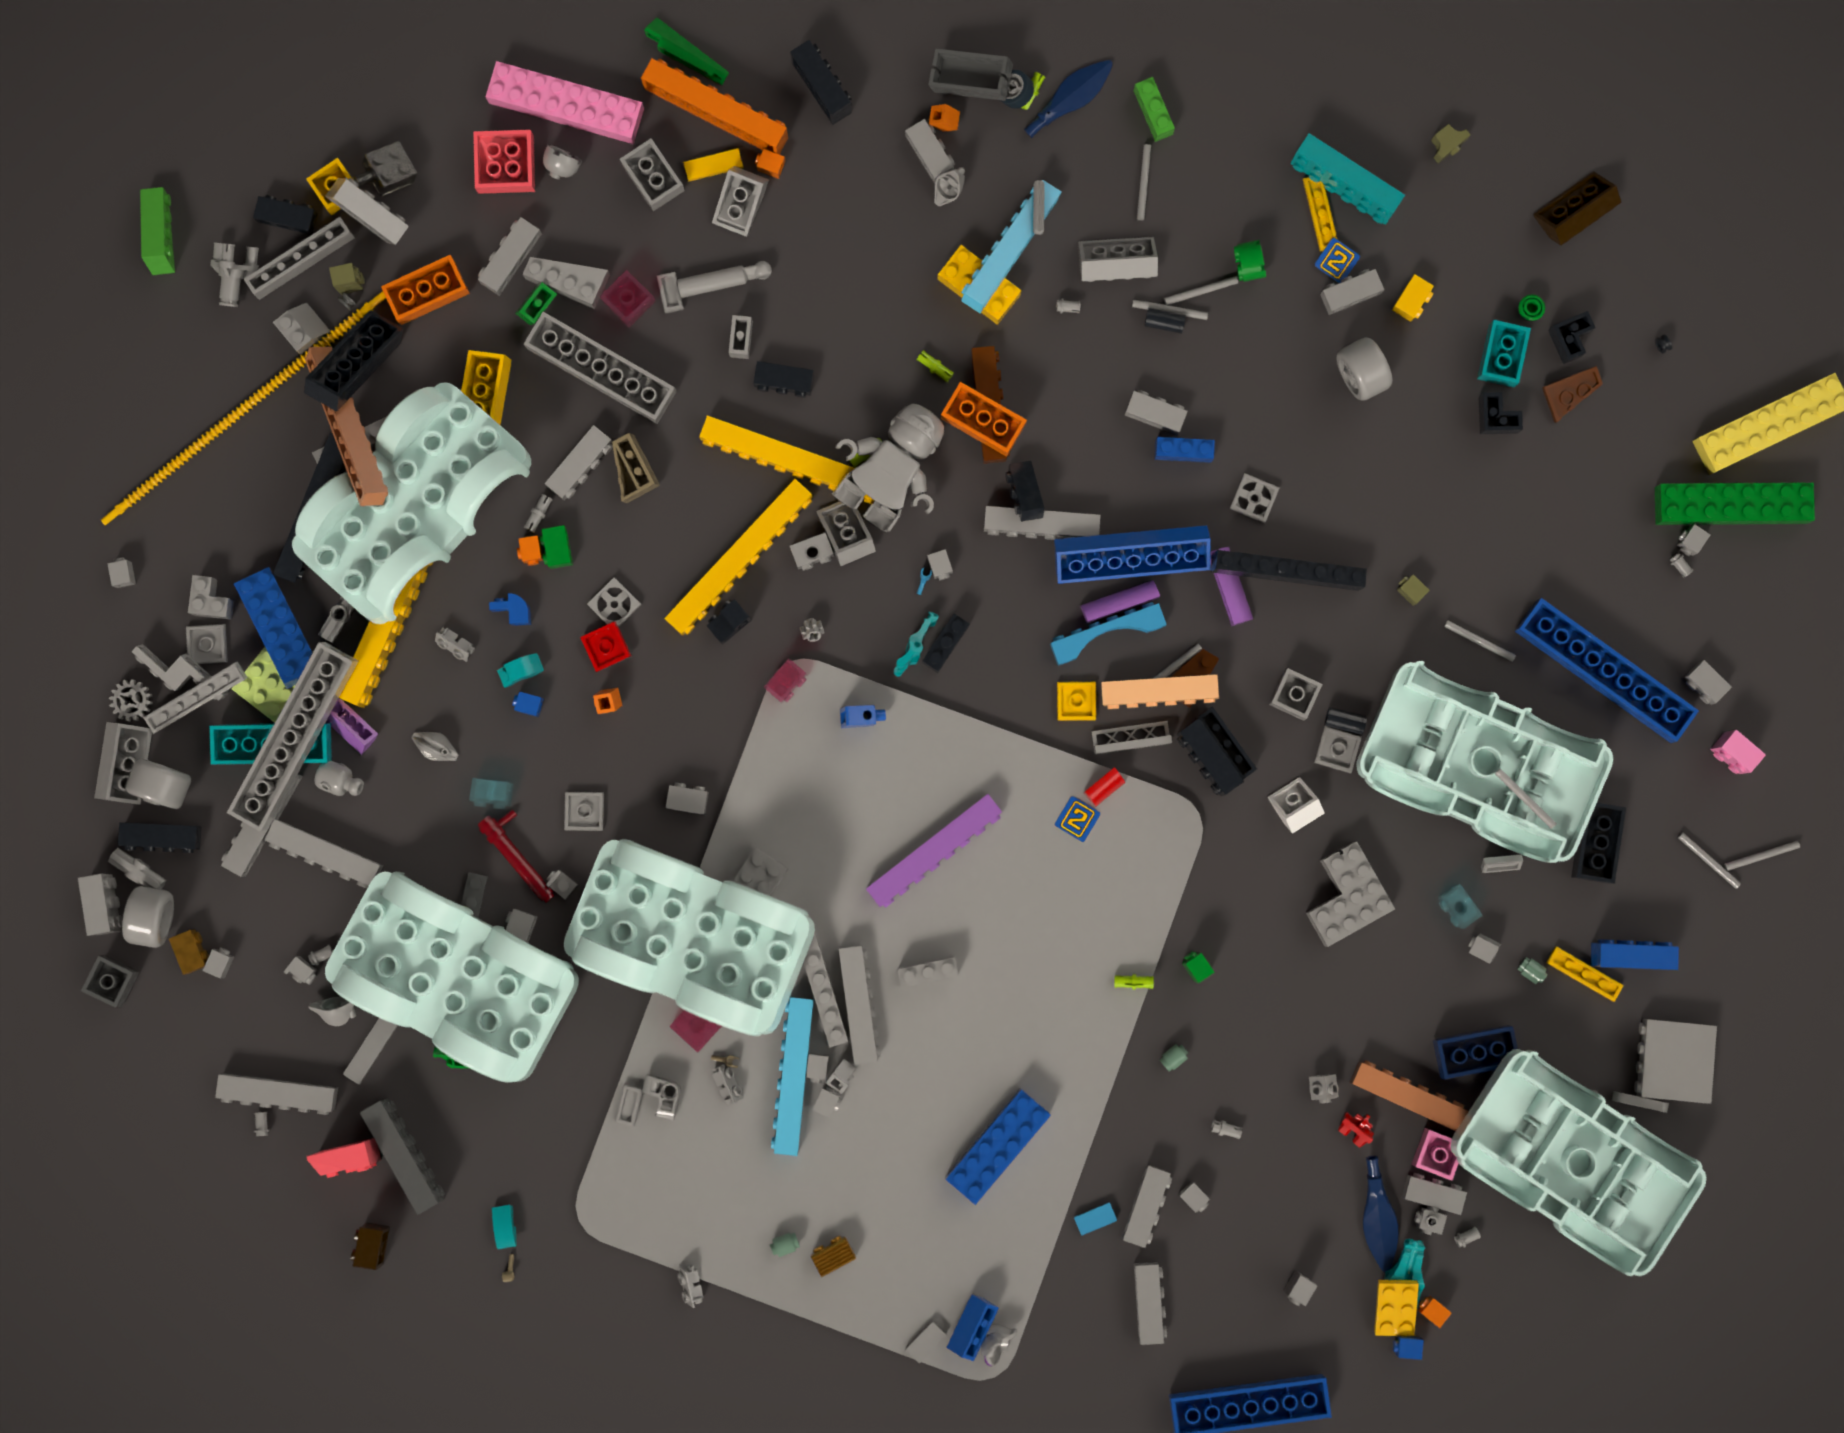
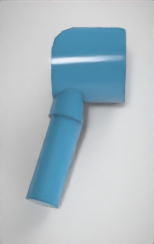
M924 568L920 572L921 581L916 593L921 595L926 581L932 575V571H930L928 576H924Z

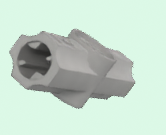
M341 596L337 604L332 607L330 615L318 635L334 643L345 623L350 620L351 613L355 608ZM339 610H344L345 612L342 619H337L336 617Z
M117 848L109 857L108 862L123 871L124 875L138 884L140 883L145 887L162 889L167 881L152 871L145 862L133 858L120 848Z

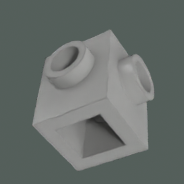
M1336 1074L1309 1077L1311 1100H1319V1103H1330L1331 1099L1339 1097Z
M1427 1206V1209L1421 1207L1420 1211L1416 1212L1414 1221L1417 1222L1416 1226L1421 1228L1420 1232L1432 1235V1232L1442 1235L1447 1216L1439 1213L1438 1208Z

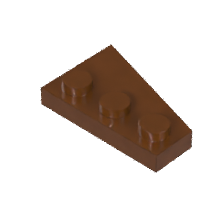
M1597 366L1542 387L1555 423L1603 384Z
M1202 649L1171 677L1210 675L1220 658ZM1179 701L1180 703H1182L1183 705H1185V706H1187V707H1189V708H1191V706L1193 705V704H1187V705H1186V704H1184V701Z

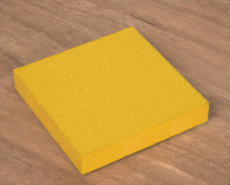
M1057 682V721L1096 720V682Z

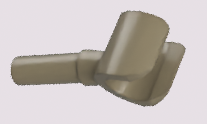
M732 1055L727 1057L711 1056V1060L723 1062L732 1068L738 1067L733 1065L732 1061L734 1059L740 1060L739 1057Z
M513 1254L509 1255L508 1271L502 1272L503 1282H511L515 1278Z

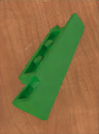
M659 18L654 19L646 26L645 34L650 39L658 42L659 52L721 86L723 85L729 72Z

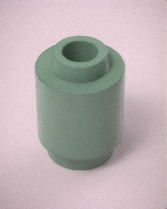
M1525 957L1517 968L1521 975L1534 984L1542 983L1548 975L1545 973L1547 969L1532 958Z
M1175 1044L1162 1055L1163 1057L1160 1059V1062L1170 1072L1188 1059L1186 1057L1188 1052L1182 1044L1180 1046Z
M789 1232L772 1239L773 1243L770 1244L773 1255L777 1254L779 1258L795 1252L800 1247L795 1232L792 1234Z

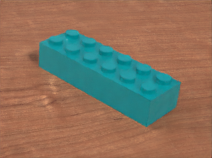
M1310 133L1290 163L1296 171L1304 172L1316 183L1321 181L1325 185L1326 190L1331 193L1335 192L1341 196L1343 201L1352 203L1360 212L1369 214L1374 221L1386 225L1405 194Z
M331 723L324 724L304 763H328L332 761ZM274 724L211 725V765L253 764Z

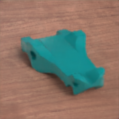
M929 612L927 619L925 618L924 623H922L921 629L909 637L905 650L906 654L896 662L895 676L900 677L910 665L917 664L923 650L922 641L929 627L936 625L939 617L938 614Z
M1408 1238L1404 1240V1248L1399 1261L1391 1270L1385 1272L1384 1280H1417L1419 1284L1418 1307L1421 1293L1425 1287L1421 1266L1424 1257L1423 1252L1426 1248L1421 1240L1416 1241Z

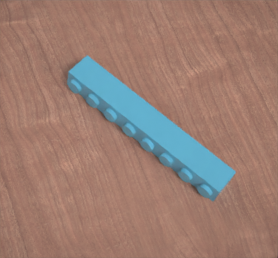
M1044 181V220L1062 193L1046 181ZM1034 187L1030 192L1032 195L1030 199L1026 198L1020 207L1022 209L1021 212H1016L1012 217L1010 228L1006 226L1003 230L1001 241L997 240L991 248L992 254L990 256L986 255L983 259L981 270L976 269L971 277L973 279L972 283H967L961 292L964 294L961 301L979 313L983 311L1035 235L1033 233Z
M790 997V1001L787 1002L785 1012H788V1020H784L783 1024L786 1040L782 1039L781 1051H784V1059H780L779 1063L782 1079L778 1078L777 1090H780V1098H776L775 1102L778 1118L774 1117L773 1121L776 1137H772L771 1149H774V1154L798 1155L814 999Z

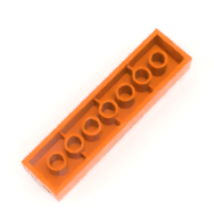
M651 58L641 77L645 90L761 150L766 149L780 155L788 140L787 127H785L783 122L779 120L773 121L764 112H756L752 110L750 105L734 101L735 98L726 93L723 95L715 87L701 84L698 78L693 76L690 78L684 75L685 73L682 70L668 67V64L663 60L657 59L656 61Z

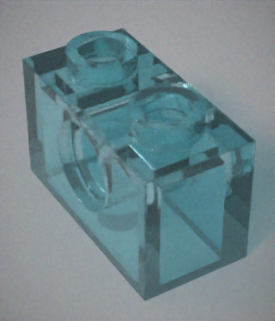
M1461 884L1454 885L1438 897L1440 907L1444 912H1449L1452 916L1450 920L1456 928L1465 929L1483 916ZM1457 902L1463 905V910L1460 913H1457L1454 908Z

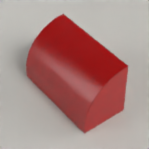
M1114 767L1083 793L1097 807L1124 785L1125 781Z

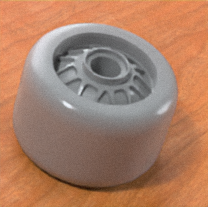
M1361 338L1338 351L1336 360L1341 376L1348 389L1358 400H1368L1390 388L1393 378L1389 364L1379 346L1371 338Z
M139 758L135 761L129 775L126 791L143 798L146 802L179 809L186 797L191 777L178 770Z
M144 886L133 889L127 900L123 916L122 933L126 942L153 948L160 947L165 943L171 929L174 914V899L169 891Z

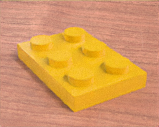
M1378 1280L1375 1336H1414L1419 1285L1417 1280Z

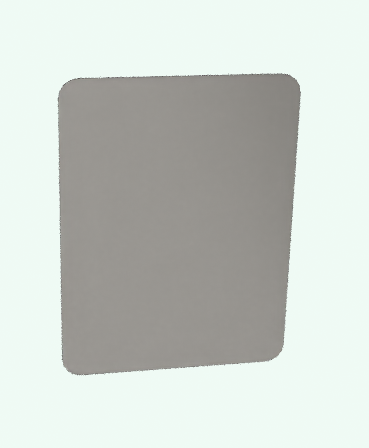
M803 658L788 662L776 671L768 684L700 869L703 870L704 875L718 881H733L755 847L789 868L771 897L804 909L808 913V917L813 920L817 939L849 1041L829 1047L803 962L790 997L814 999L808 1058L810 1053L828 1055L826 1080H822V1083L810 1082V1078H806L798 1155L774 1154V1149H771L772 1137H776L773 1121L774 1117L778 1118L775 1102L776 1098H780V1090H777L778 1078L782 1079L779 1063L780 1059H784V1051H781L782 1039L786 1040L783 1024L784 1020H788V1012L784 1010L777 1028L772 1033L751 1036L694 1015L680 1008L676 1004V1000L657 992L652 993L577 1193L575 1207L580 1224L587 1234L600 1242L679 1271V1266L686 1270L688 1265L693 1264L697 1268L698 1276L701 1280L912 1359L914 1358L905 1349L934 1321L947 1335L921 1361L922 1363L965 1379L982 1381L996 1377L1008 1368L1018 1349L1148 988H1136V990L1127 987L1114 988L1115 975L1132 976V974H1136V976H1153L1201 845L1203 825L1200 813L1191 801L1181 795L1120 773V775L1123 777L1125 784L1095 807L1083 792L1111 770L1110 768L821 661ZM875 705V710L885 709V721H876V725L869 727L841 729L840 709L845 706ZM863 713L864 719H867V714ZM989 794L1002 811L999 814L1001 818L993 825L990 822L984 826L986 830L979 836L972 835L969 838L971 842L963 848L958 846L954 849L955 854L948 860L945 858L938 862L940 866L934 871L927 870L923 874L925 878L916 884L913 881L909 884L908 887L910 889L902 896L899 893L893 897L894 902L885 908L884 905L879 907L866 888ZM1072 796L1100 812L1098 820L1084 842L1055 826V822ZM862 946V949L867 950L868 961H864L865 969L869 968L870 980H867L868 988L872 987L873 999H870V1007H874L876 1018L872 1019L873 1026H877L878 1038H875V1044L880 1046L881 1057H877L878 1062L854 1065L839 955L840 948ZM955 957L958 971L957 977L901 988L898 974L899 968ZM712 1055L739 1057L740 1060L734 1059L732 1061L733 1065L738 1066L737 1068H732L736 1083L741 1088L743 1099L727 1105L726 1102L724 1103L719 1090L725 1088L724 1084L717 1086L712 1075V1069L720 1067L725 1063L711 1060ZM845 1059L856 1067L852 1073L854 1078L842 1094L837 1092L840 1095L838 1100L842 1102L838 1111L833 1110L829 1118L812 1109L822 1087L826 1089L829 1086L826 1084L827 1080L842 1060ZM653 1075L677 1082L680 1085L681 1092L674 1120L655 1116L659 1098L642 1094L635 1126L615 1123L624 1084L643 1088L645 1076ZM669 1085L666 1088L668 1095H675L676 1090L673 1086ZM1021 1088L1047 1110L1051 1116L978 1203L974 1205L945 1180V1177ZM789 1232L790 1234L795 1232L800 1247L795 1252L780 1258L777 1254L773 1255L770 1244L773 1243L772 1239ZM839 1235L841 1238L846 1236L856 1255V1259L821 1278L811 1259V1254L814 1253L813 1249L820 1245L824 1247L830 1245V1240ZM972 1294L985 1298L999 1307L991 1325H1002L1011 1330L1017 1328V1335L1008 1341V1352L1002 1353L999 1362L994 1366H988L984 1362L981 1347L974 1361L961 1358L946 1348Z

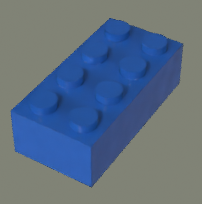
M1597 939V943H1591V966L1678 970L1679 947L1672 946L1673 942H1655L1654 946L1653 942L1636 941V945H1634V941L1617 940V944H1614V940Z

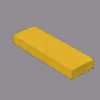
M738 148L683 162L688 182L726 173L733 166L743 168Z

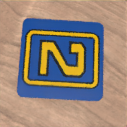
M1332 238L1316 261L1315 266L1338 283H1342L1341 280L1348 276L1360 256L1336 238Z
M1072 796L1055 822V826L1084 842L1098 820L1100 812Z

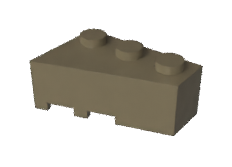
M627 433L612 442L618 470L621 502L629 503L660 486L635 435Z

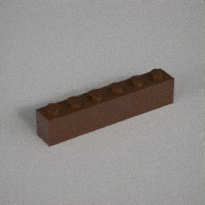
M994 346L972 348L975 390L1001 405L1000 400H1004L1003 389H999L998 381H1002L1001 370H997L996 365L999 362V352L995 351ZM981 442L983 464L1006 462V456Z

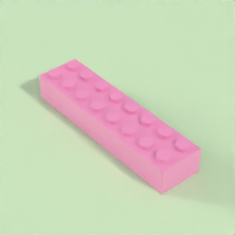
M496 61L486 94L489 104L634 144L644 111L643 104L640 101Z

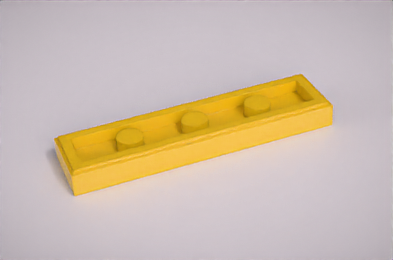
M1307 177L1303 178V183L1319 250L1322 252L1332 238L1337 239L1325 185L1321 181L1316 183Z
M1557 946L1554 947L1546 961L1548 965L1612 1002H1615L1624 986Z

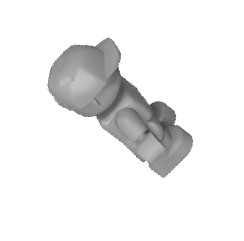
M918 404L905 406L891 420V426L888 431V437L891 442L887 440L882 442L877 438L869 437L856 441V444L850 439H844L835 446L836 449H840L842 445L850 447L851 453L849 456H846V461L855 457L856 453L858 455L870 456L865 462L844 476L842 481L833 490L832 495L854 510L861 504L864 496L868 495L874 500V503L868 507L863 517L884 532L890 531L900 517L909 485L912 493L916 495L912 499L911 507L917 506L920 499L924 500L927 504L926 514H929L934 507L932 498L925 494L927 492L926 476L919 469L920 464L913 458L922 460L936 451L944 435V425L935 414Z

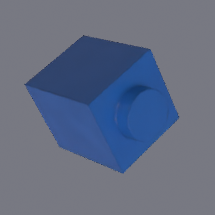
M519 692L518 695H515L512 706H515L514 710L517 712L539 717L544 699Z
M1397 1336L1396 1340L1393 1341V1352H1395L1398 1358L1422 1360L1424 1340L1414 1336Z

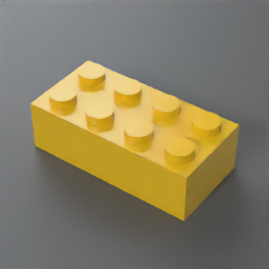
M960 245L938 273V280L963 298L964 294L961 292L967 283H972L973 279L971 277L976 269L981 270L983 267L981 265L982 260ZM1004 278L981 313L998 325L1021 296L1022 290Z
M468 350L461 392L501 425L512 360L504 354Z

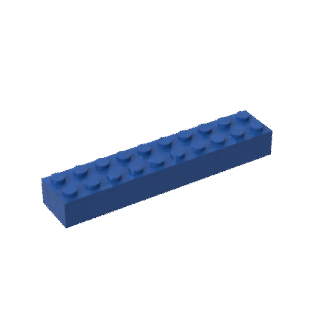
M1542 598L1535 601L1515 629V632L1670 743L1679 740L1699 712L1698 709Z

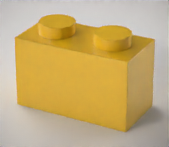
M1414 274L1392 308V311L1410 322L1414 318L1418 319L1424 310L1421 306L1424 302L1428 303L1434 294L1431 292L1434 286Z

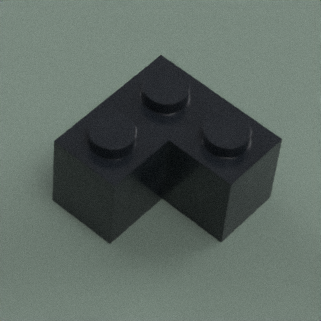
M1589 311L1553 325L1548 330L1563 365L1582 357L1586 353L1580 337L1591 333L1596 328Z
M1502 392L1482 393L1479 396L1480 435L1518 434L1523 430L1522 411H1503Z
M735 599L733 601H726L721 606V614L719 616L717 614L713 615L708 620L709 624L706 625L722 645L752 621Z

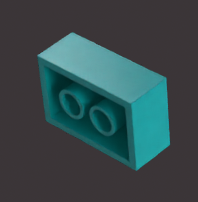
M1493 320L1488 326L1477 379L1513 388L1517 386L1520 382L1531 328Z

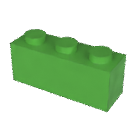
M1153 77L1136 83L1134 93L1155 142L1173 135L1175 127Z

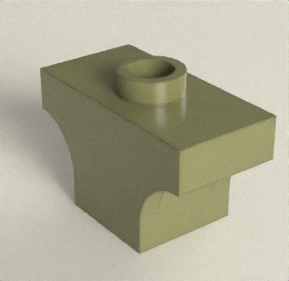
M1450 124L1445 126L1431 140L1437 149L1434 157L1436 162L1439 164L1450 154L1454 156L1461 150L1460 146L1468 140L1471 134L1467 130L1456 131Z

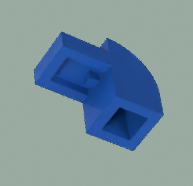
M508 593V601H506V598H496L494 602H489V610L492 612L509 611L510 625H531L530 608L520 596Z

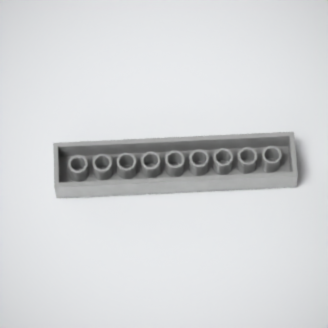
M326 642L318 643L229 807L228 814L260 832L269 828L354 671L358 660Z

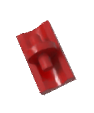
M1348 1112L1343 1115L1342 1122L1338 1128L1340 1133L1347 1136L1351 1130L1354 1131L1356 1135L1352 1141L1359 1148L1373 1141L1374 1133L1370 1130L1373 1125L1368 1122L1370 1115L1365 1114L1362 1117L1357 1113L1353 1117Z

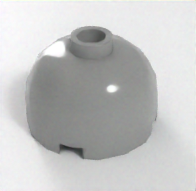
M547 145L543 155V164L550 171L549 175L560 180V177L568 178L576 174L582 160L577 156L571 158L572 156L569 152L553 145Z

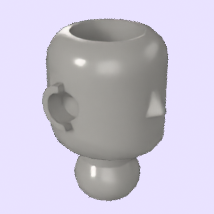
M334 761L321 763L315 774V785L319 789L336 796H343L347 791L351 795L357 796L364 787L363 780L352 778V771L342 763Z

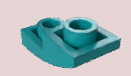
M513 1206L492 1207L493 1230L497 1249L516 1247L517 1239L516 1227L513 1226Z

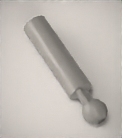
M759 261L753 266L743 267L740 265L677 279L681 298L743 285L752 279L765 280L771 275L772 270L768 262Z

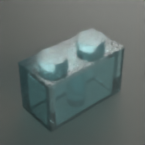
M472 778L469 801L475 802L474 806L486 807L487 803L494 804L493 808L505 809V806H511L513 783Z

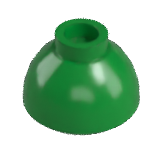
M1527 295L1521 299L1518 310L1521 317L1525 320L1535 321L1543 316L1545 303L1537 295Z

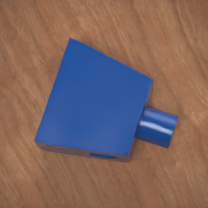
M875 705L845 706L840 709L841 729L874 726L876 721L886 720L885 709L875 710ZM863 713L867 714V719H864Z

